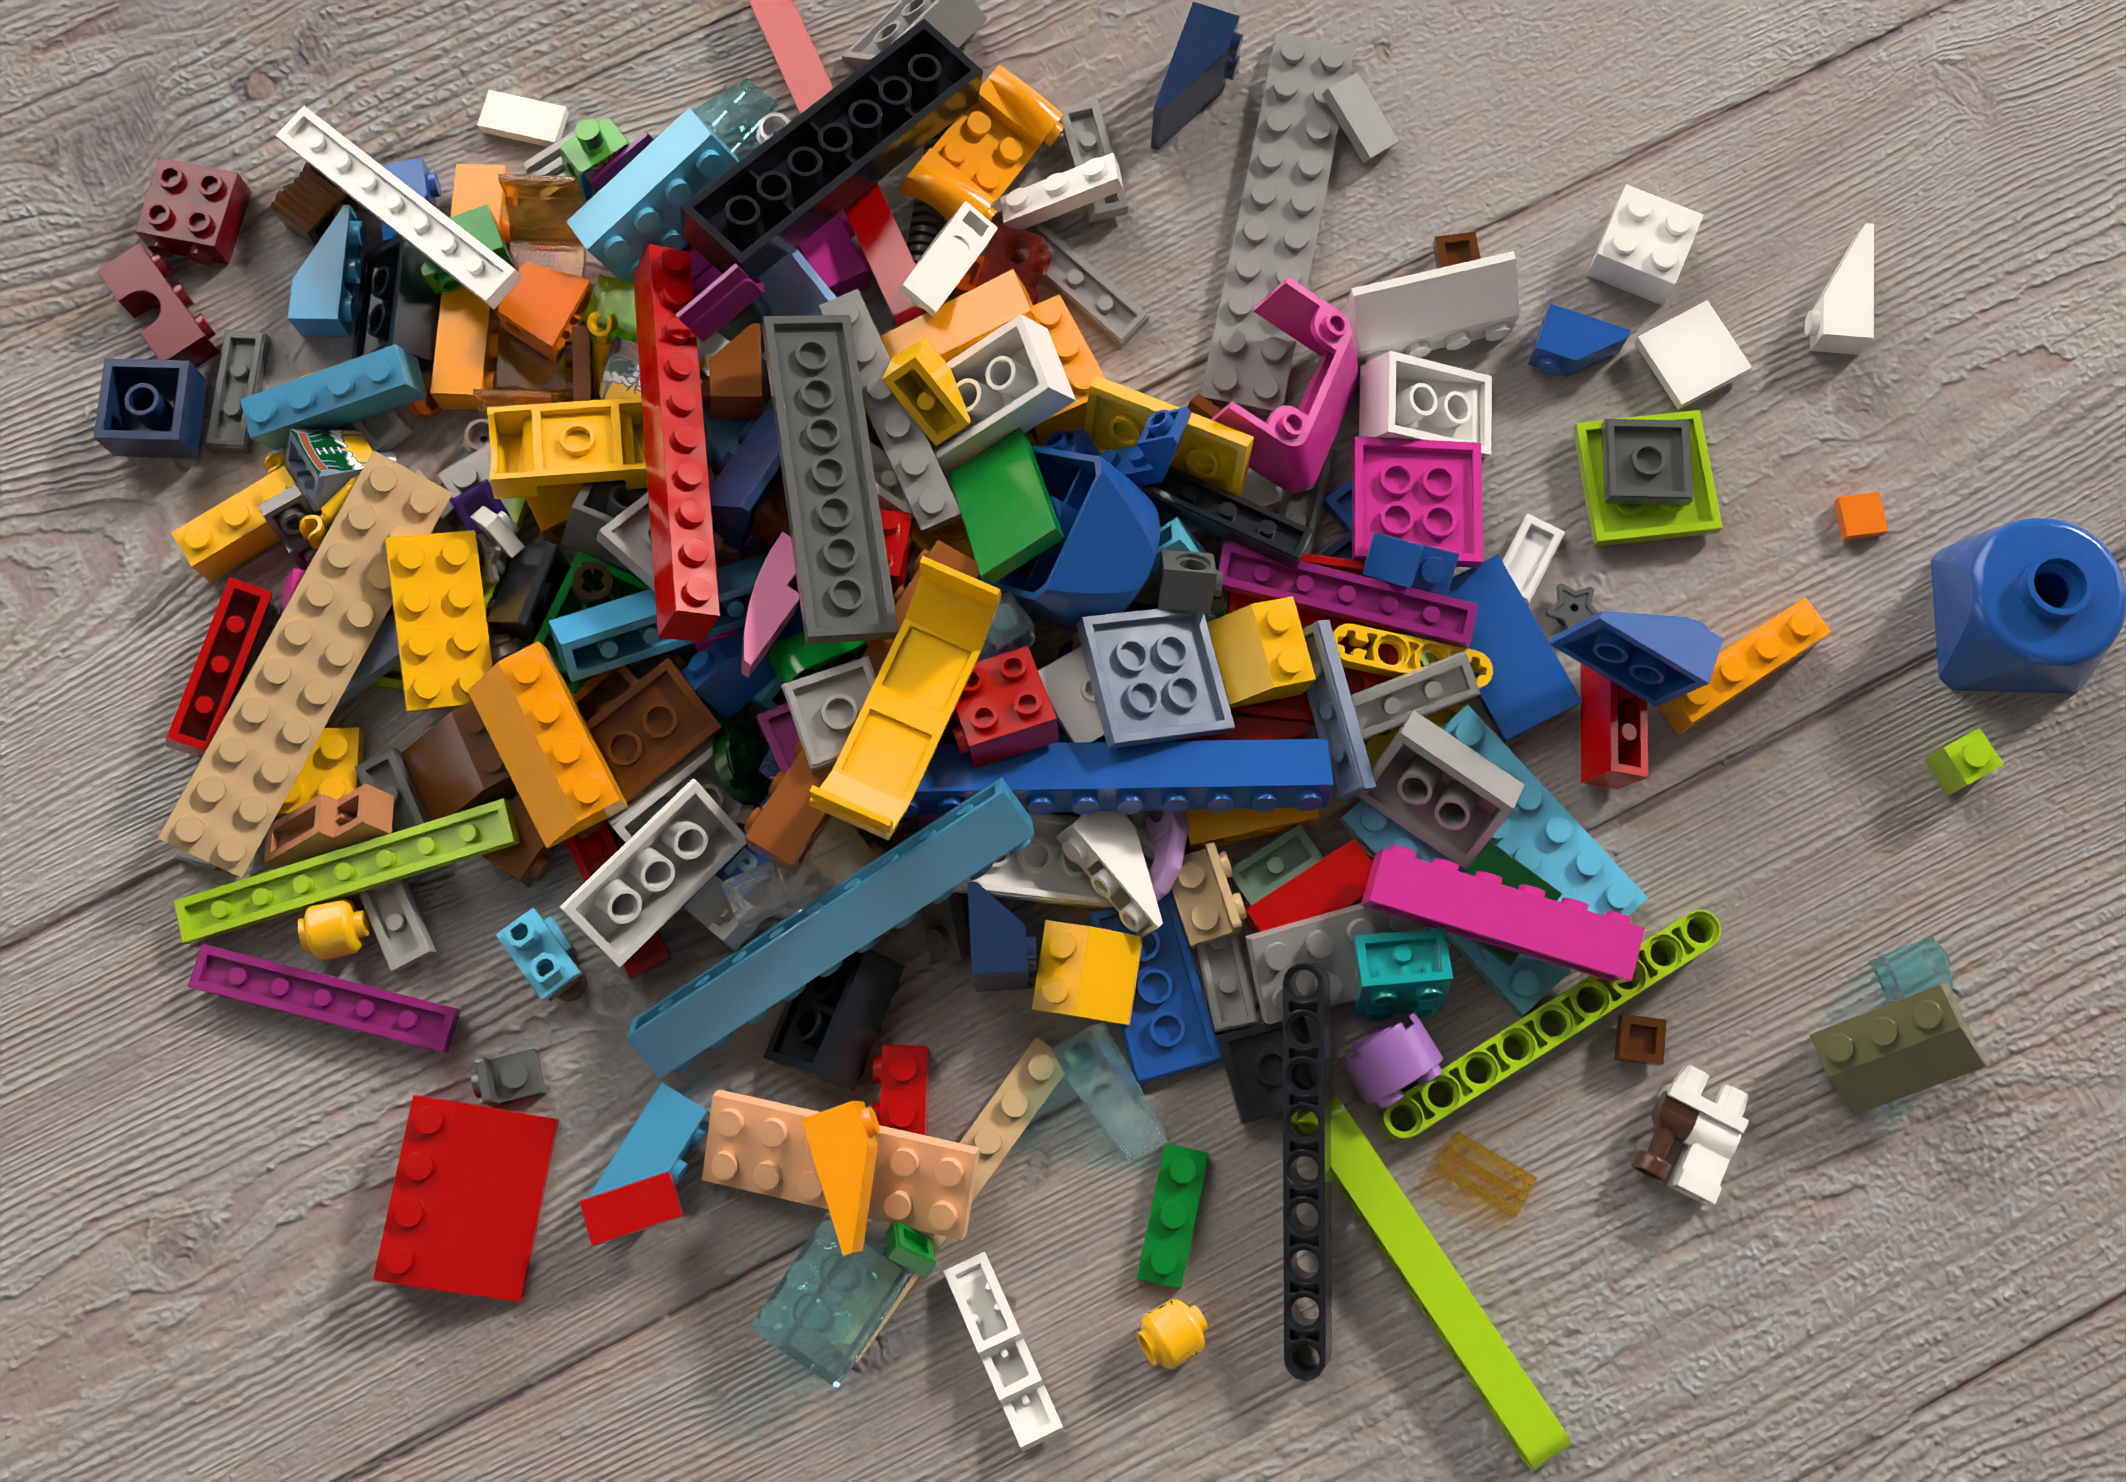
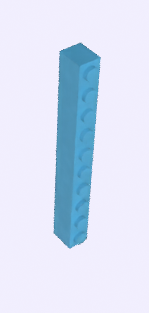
M1002 777L633 1018L627 1040L659 1079L671 1071L679 1073L685 1070L694 1062L697 1054L708 1047L716 1049L729 1040L734 1030L745 1023L747 1025L757 1023L769 1012V1007L780 1000L790 1001L805 989L806 983L817 976L827 977L842 965L843 959L856 951L863 953L871 949L880 940V935L892 927L900 929L906 926L917 916V911L929 903L939 904L953 894L955 886L969 877L971 880L980 878L991 869L993 862L1006 853L1014 855L1023 850L1030 843L1031 837L1035 835L1032 818Z

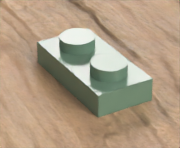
M1299 823L1233 866V876L1229 877L1247 906L1250 907L1322 860L1323 857Z

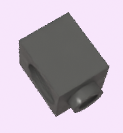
M1161 549L1155 585L1158 608L1210 613L1213 597H1220L1223 583V572L1216 570L1213 553Z

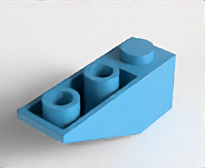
M343 205L292 279L288 319L301 336L350 337L352 322L357 321L358 303L355 298L356 284H360L362 280L359 250L360 246H364L366 242V228L364 222L359 220L350 205Z

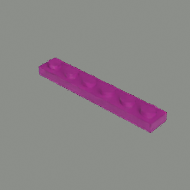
M1224 543L1218 570L1223 572L1222 590L1265 601L1293 596L1296 608L1463 648H1468L1471 643L1478 608L1476 603L1407 588L1390 582L1303 561L1294 570L1248 548Z
M205 944L201 945L187 986L195 990L448 1054L461 1010Z

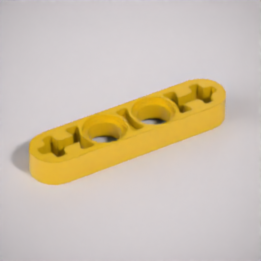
M1343 624L1333 631L1341 663L1345 668L1396 678L1422 668L1420 656L1424 652L1434 654L1438 660H1442L1463 651L1467 653L1473 671L1479 673V676L1475 678L1479 690L1488 684L1493 675V665L1490 659L1484 653L1476 650L1356 624ZM1345 636L1349 637L1350 645L1363 648L1371 641L1368 650L1356 648L1349 654H1345L1344 646L1338 644ZM1390 644L1396 648L1399 655L1397 664L1388 665L1380 659L1378 655L1379 645Z

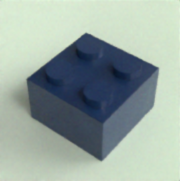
M105 358L93 438L113 456L197 459L207 380L190 361Z

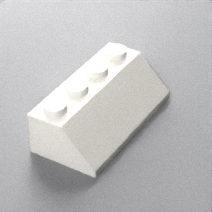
M1514 251L1352 288L1344 315L1348 318L1351 325L1358 366L1360 367L1388 351L1421 358L1429 354L1431 350L1444 347L1447 350H1457L1467 346L1474 340L1486 338L1487 341H1495L1509 335L1520 315Z
M692 779L576 890L560 908L620 968L747 843L745 835L695 779Z

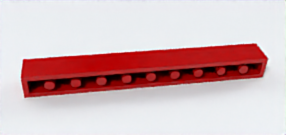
M648 244L633 274L658 637L702 643L719 618L720 610L697 336L676 316V313L693 300L690 252Z

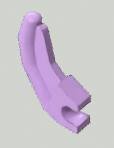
M1163 810L1162 818L1148 815L1145 820L1149 841L1154 844V860L1149 870V876L1157 902L1169 893L1182 867L1188 834V822L1184 811L1168 813Z

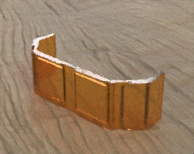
M498 174V181L507 197L511 238L510 257L514 265L512 267L518 272L524 263L529 262L584 278L587 257L586 248L566 222L584 206L583 191L575 177ZM501 325L495 386L492 390L473 389V396L479 404L478 409L482 415H487V407L566 402L565 381L573 380V367H566L565 352L559 363H554L506 331Z

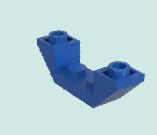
M1188 407L1173 410L1164 409L1151 414L1137 442V446L1117 450L1108 449L1100 453L1083 428L1066 432L1057 431L1045 440L1043 446L1102 457L1137 486L1163 482L1180 446L1191 411Z

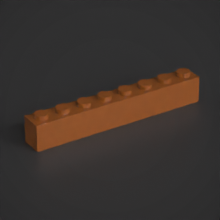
M937 540L931 551L924 549L913 566L912 572L915 573V576L907 587L901 585L893 595L898 631L906 617L920 576V560L922 556L983 582L976 561L940 540ZM895 639L865 641V644L869 647L861 658L869 656L876 678ZM800 740L793 752L796 759L789 770H780L772 781L768 791L772 794L763 809L757 807L751 813L744 826V831L747 832L745 840L750 849L796 875L833 817L811 807L809 800L811 798L810 789L812 785L820 788L833 770L834 765L811 772Z

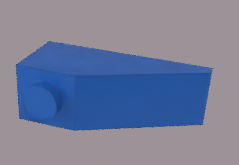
M801 609L796 612L749 678L741 674V648L744 630L713 641L705 650L696 653L691 658L688 666L682 671L694 691L729 721L777 676L769 665L768 655L776 644L804 631Z

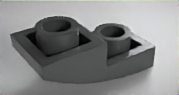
M297 484L261 503L258 507L300 569L307 570L318 549L312 548L308 539H304L299 530V523L307 515L318 516V514L312 510L306 497Z

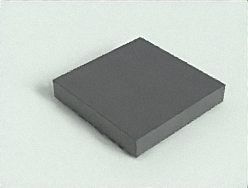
M1604 419L1602 423L1604 503L1690 505L1693 501L1689 421Z

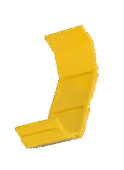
M922 556L920 560V576L906 617L833 770L820 788L812 785L810 789L811 798L809 800L811 807L886 840L890 839L914 798L948 721L977 663L1001 601L999 588Z

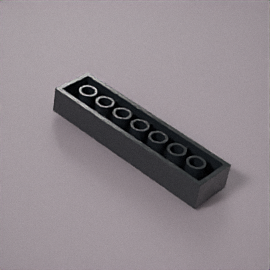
M925 19L921 20L680 207L681 236L722 274L736 263L753 281L756 280L977 103L983 70Z

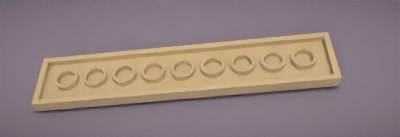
M374 450L372 451L157 839L240 878L243 877L392 605L385 537L431 534L453 494L452 492Z

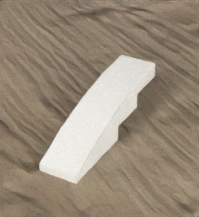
M985 1251L944 1270L943 1272L1021 1450L1024 1452L1065 1432Z

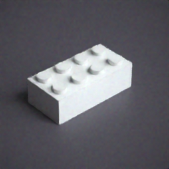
M1020 314L947 362L946 364L952 370L971 422L968 426L937 446L934 445L927 435L926 437L945 479L950 480V472L1020 427L1025 433L1076 401L1048 329Z

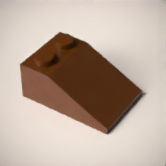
M472 700L448 713L401 753L430 821L500 800L517 791Z

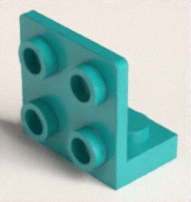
M1445 928L1354 936L1353 946L1359 979V987L1353 1006L1354 1017H1366L1368 1021H1383L1391 1018L1393 1014L1415 1011L1417 1016L1421 1018L1434 1015L1443 1008L1453 981Z

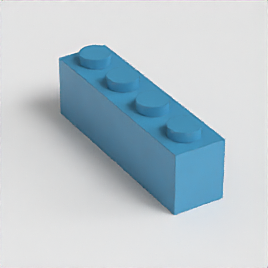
M394 344L240 399L250 439L273 450H278L288 446L290 429L320 428L335 430L427 398L428 396L418 358Z

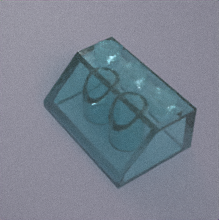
M828 1210L750 1326L785 1354L832 1386L838 1388L915 1271L888 1259L887 1246L867 1231L865 1233L863 1251L843 1256Z

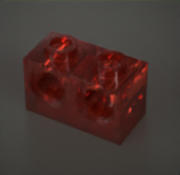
M996 223L995 226L998 229L990 239L975 288L1014 269L1026 288L1032 305H1036L1039 299V291L1036 290L1040 275L1045 276L1047 274L1052 253L1048 251L1049 247L1043 236ZM1019 249L1030 250L1029 256L1024 262L1019 264L1011 262V257L1015 251Z

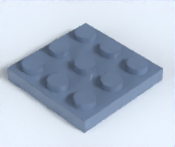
M1152 609L1086 616L1076 623L1108 749L1226 734L1235 728L1204 612Z

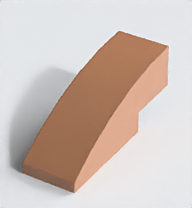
M366 783L338 800L325 794L317 796L271 824L267 831L264 864L271 867L294 864L391 834L394 796Z

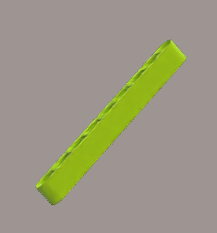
M1706 910L1689 912L1641 943L1630 989H1623L1616 983L1589 975L1442 1068L1443 1072L1423 1085H1415L1404 1092V1096L1398 1101L1380 1110L1378 1126L1381 1133L1392 1141H1403L1419 1134L1713 947L1721 936V925L1718 919ZM1688 923H1694L1701 928L1703 932L1702 943H1697L1689 937L1687 933ZM1652 945L1659 946L1666 952V966H1660L1653 961L1651 957ZM1579 991H1585L1594 998L1595 1009L1593 1013L1585 1012L1579 1007L1577 1003ZM1543 1014H1549L1557 1020L1559 1031L1556 1036H1549L1542 1030L1540 1019ZM1506 1037H1512L1521 1044L1522 1055L1519 1060H1513L1504 1053L1503 1042ZM1468 1061H1477L1484 1067L1485 1079L1482 1084H1476L1467 1077L1466 1065ZM1432 1084H1439L1447 1090L1448 1103L1444 1108L1434 1106L1430 1102L1428 1090ZM1395 1107L1403 1108L1410 1114L1411 1126L1407 1132L1399 1131L1391 1124L1390 1114Z
M1333 1096L1331 1098V1177L1527 1467L1535 1472L1572 1445L1571 1440L1340 1100ZM1310 1112L1299 1119L1297 1124L1300 1130L1311 1134L1315 1133L1318 1128V1119L1313 1112Z

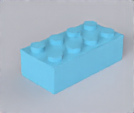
M689 107L566 222L586 250L634 292L633 274L648 244L678 250L684 249L689 243L681 236L680 207L738 163L739 159Z

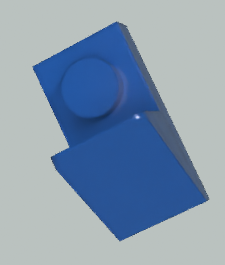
M1373 532L1362 574L1407 588L1413 587L1448 596L1459 554Z

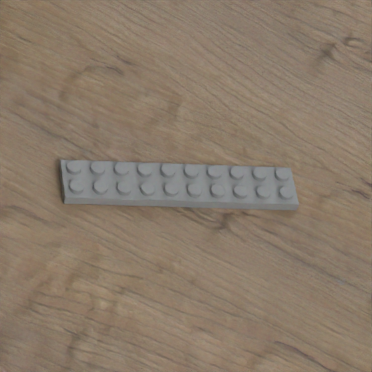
M1276 33L1201 390V396L1214 400L1212 404L1224 408L1233 401L1250 413L1269 417L1274 410L1284 405L1296 340L1253 311L1256 305L1287 277H1290L1307 289L1340 125L1322 93L1350 75L1355 47Z

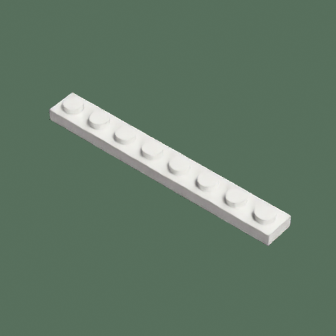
M305 106L277 133L276 136L285 146L493 310L523 279L516 269Z

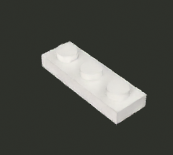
M1114 153L1100 158H1093L1083 165L1063 173H1055L1045 180L1025 188L1015 189L1009 194L1000 197L1003 223L1009 234L1123 191L1120 168Z

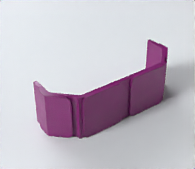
M645 131L590 179L591 183L601 190L655 139ZM689 243L682 250L690 252L693 300L676 313V316L702 342H705L767 289L760 277L753 281L736 263L722 274Z

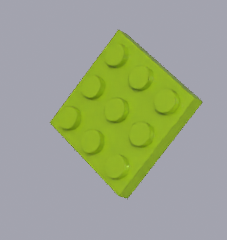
M1700 410L1618 418L1689 421L1693 501L1690 505L1604 503L1602 423L1604 420L1575 424L1573 434L1594 547L1718 534L1722 530L1721 515Z

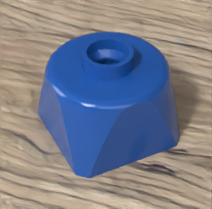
M1032 445L1033 453L1064 538L991 585L1000 589L1002 599L1054 624L1078 632L1076 623L1082 617L1123 613L1140 593L1154 566L1159 548V516L1150 498L1129 478L1102 457Z
M2030 518L2004 524L1947 546L1931 559L1938 677L1951 690L2076 694L2093 675L2119 635L2125 621L2126 583L2115 557L2094 535L2064 520Z

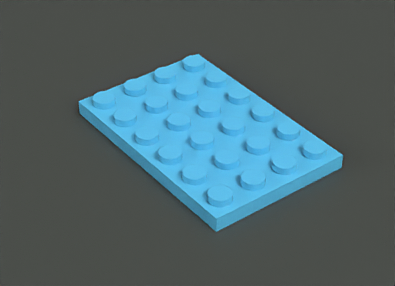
M1468 704L1441 728L1525 784L1513 811L1494 833L1490 841L1561 892L1562 895L1557 900L1558 902H1561L1562 898H1571L1587 903L1589 905L1588 911L1604 915L1605 911H1613L1630 916L1648 899L1641 889ZM1363 800L1339 820L1373 855L1383 848L1389 850L1390 845H1397L1415 851V858L1432 863L1433 858H1439L1453 862ZM1459 866L1458 871L1464 873L1466 870ZM1445 931L1448 940L1519 1017L1528 1012L1571 971V969L1522 954L1518 955L1511 966H1507L1472 939Z

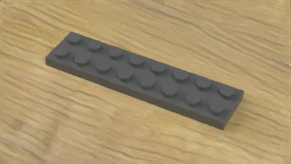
M850 315L764 316L762 332L805 643L818 644L895 639L899 631Z

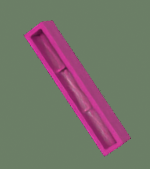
M1390 845L1389 850L1383 848L1374 855L1361 906L1436 929L1445 928V931L1613 983L1620 984L1632 981L1645 928L1631 924L1632 918L1628 915L1613 911H1605L1604 915L1588 911L1589 905L1585 902L1571 898H1562L1561 902L1545 898L1546 892L1544 890L1529 885H1519L1518 889L1501 884L1502 878L1497 875L1477 871L1475 876L1458 871L1459 865L1448 860L1433 858L1432 863L1415 858V851L1402 846Z

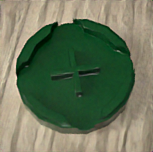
M737 718L722 724L724 730L716 735L713 740V758L719 779L724 789L738 803L744 806L761 803L769 793V787L761 781L758 771L770 749L768 742H762L758 735L762 733L760 727L749 719Z

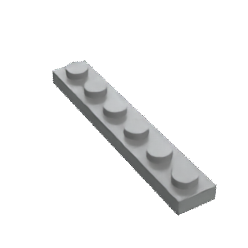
M853 290L819 305L822 315H850L864 407L923 536L962 519L961 511L924 431L882 381L891 359L859 290Z

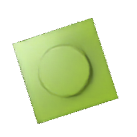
M1980 727L1924 759L1947 796L2004 765Z

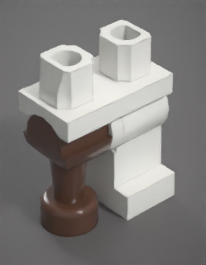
M1692 1065L1683 1066L1674 1078L1673 1083L1663 1085L1658 1095L1659 1099L1652 1110L1651 1117L1656 1128L1648 1151L1639 1150L1631 1166L1651 1178L1665 1182L1671 1165L1664 1159L1674 1142L1678 1140L1684 1143L1685 1146L1666 1186L1703 1205L1716 1204L1722 1189L1720 1184L1725 1171L1737 1149L1741 1133H1744L1749 1120L1742 1117L1748 1094L1725 1084L1721 1086L1715 1102H1712L1701 1096L1709 1075Z

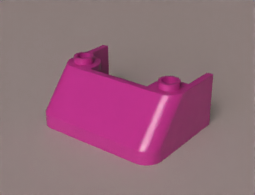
M1287 277L1256 305L1253 312L1321 356L1298 409L1288 405L1280 406L1269 415L1265 423L1232 401L1210 420L1253 436L1249 468L1283 490L1297 494L1303 492L1316 482L1358 384L1360 371L1348 318L1341 311L1290 277Z

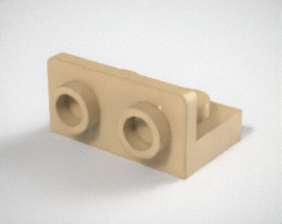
M1214 842L1206 844L1203 850L1183 856L1181 870L1171 888L1190 948L1240 933L1242 928L1240 920L1247 918L1240 893L1231 894L1226 879L1233 876L1228 856L1225 851L1218 853Z

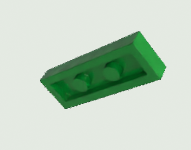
M1168 1143L1164 1144L1136 1279L1178 1289L1182 1288L1209 1157L1208 1152Z

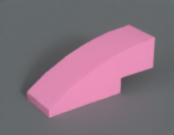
M784 532L780 534L764 561L748 605L741 648V674L747 678L750 677L799 609V593L792 589L797 582L791 537Z

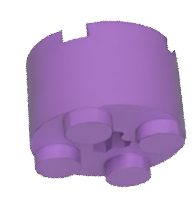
M1415 1011L1404 1014L1408 1023L1404 1025L1402 1022L1396 1024L1393 1020L1353 1044L1351 1047L1356 1054L1349 1058L1344 1052L1338 1055V1060L1366 1105L1375 1103L1376 1106L1383 1109L1404 1096L1401 1088L1413 1081L1423 1085L1443 1072L1439 1066L1443 1056Z

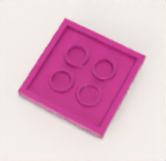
M1355 436L1352 442V560H1366L1372 534L1375 532L1458 553L1459 557L1456 567L1480 568L1483 563L1481 443Z

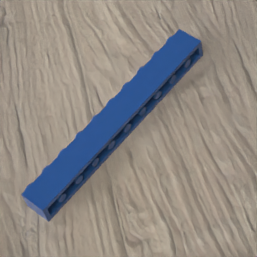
M1327 739L1166 741L1108 749L1106 742L1053 743L973 769L968 753L960 755L956 744H941L937 746L914 798L902 818L913 817L916 814H939L943 816L1001 777L1027 813L1037 816L1047 815L1052 812H1075L1080 815H1089L1097 811H1119L1124 814H1135L1140 811L1164 810L1168 813H1180L1185 810H1209L1220 813L1230 809H1253L1258 812H1267L1275 808H1297L1301 811H1312L1327 807L1334 783Z

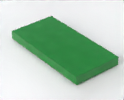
M1020 427L949 473L980 575L987 584H994L1064 538L1027 435Z

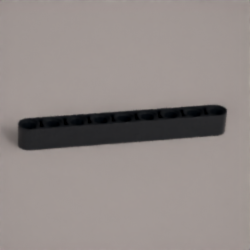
M1313 962L1293 965L1287 970L1283 979L1284 1362L1288 1372L1296 1379L1303 1381L1313 1380L1320 1376L1331 1360L1330 979L1325 968ZM1303 970L1312 972L1317 978V989L1311 996L1303 995L1296 986V978ZM1302 1016L1310 1017L1317 1024V1036L1311 1042L1304 1041L1297 1034L1296 1024ZM1301 1063H1309L1316 1069L1318 1080L1314 1087H1304L1297 1080L1296 1071ZM1300 1110H1310L1316 1115L1318 1128L1315 1133H1305L1298 1127L1296 1118ZM1307 1156L1315 1160L1318 1165V1176L1316 1179L1309 1180L1300 1176L1296 1166L1299 1157ZM1308 1203L1315 1207L1319 1216L1317 1225L1308 1226L1300 1222L1297 1217V1207L1299 1204ZM1307 1250L1315 1254L1319 1263L1318 1271L1310 1273L1301 1269L1297 1262L1298 1252ZM1307 1297L1315 1301L1319 1309L1317 1318L1308 1319L1300 1314L1297 1308L1299 1298ZM1298 1346H1312L1319 1355V1363L1309 1366L1301 1362L1297 1354Z

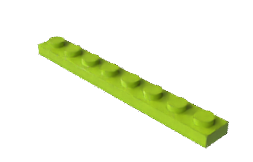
M506 799L497 800L174 900L182 943L195 944L308 909L309 906L341 899L520 844L511 801Z

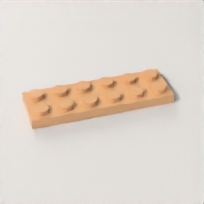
M718 1090L712 1095L702 1180L828 1209L801 1119L819 1112ZM879 1125L880 1133L875 1135L878 1149L868 1219L892 1224L893 1221H898L915 1230L963 1240L968 1230L980 1148Z

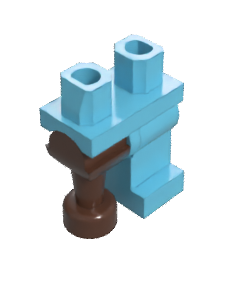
M531 908L496 934L541 1000L546 1001L548 999L552 1001L557 997L560 1000L569 1002L577 1000L584 994L587 987L586 976L569 956L576 949L551 916L543 920L537 910Z

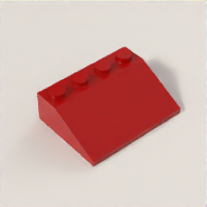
M413 1095L373 1280L522 1302L559 1119Z

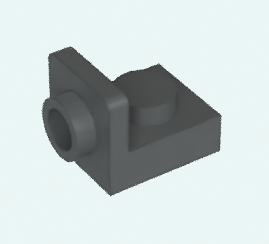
M534 1048L494 1059H487L485 1057L475 1059L476 1071L471 1073L472 1087L475 1096L478 1099L482 1098L483 1103L496 1107L546 1094L538 1050Z

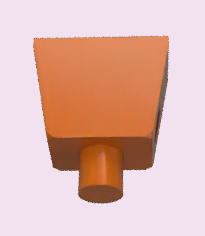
M529 262L524 263L518 271L523 279L498 305L497 313L501 325L506 331L552 362L558 364L565 352V342L572 340V326H580L594 301L590 280Z

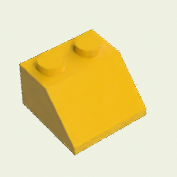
M1293 596L1250 604L1207 623L1230 708L1302 695L1316 680Z
M1046 920L1032 1010L1130 1025L1143 937L1091 926Z

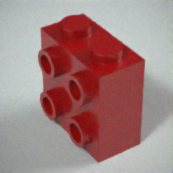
M1028 646L976 663L951 717L954 716L958 726L952 729L960 755L968 753L973 769L1059 742L1057 717Z

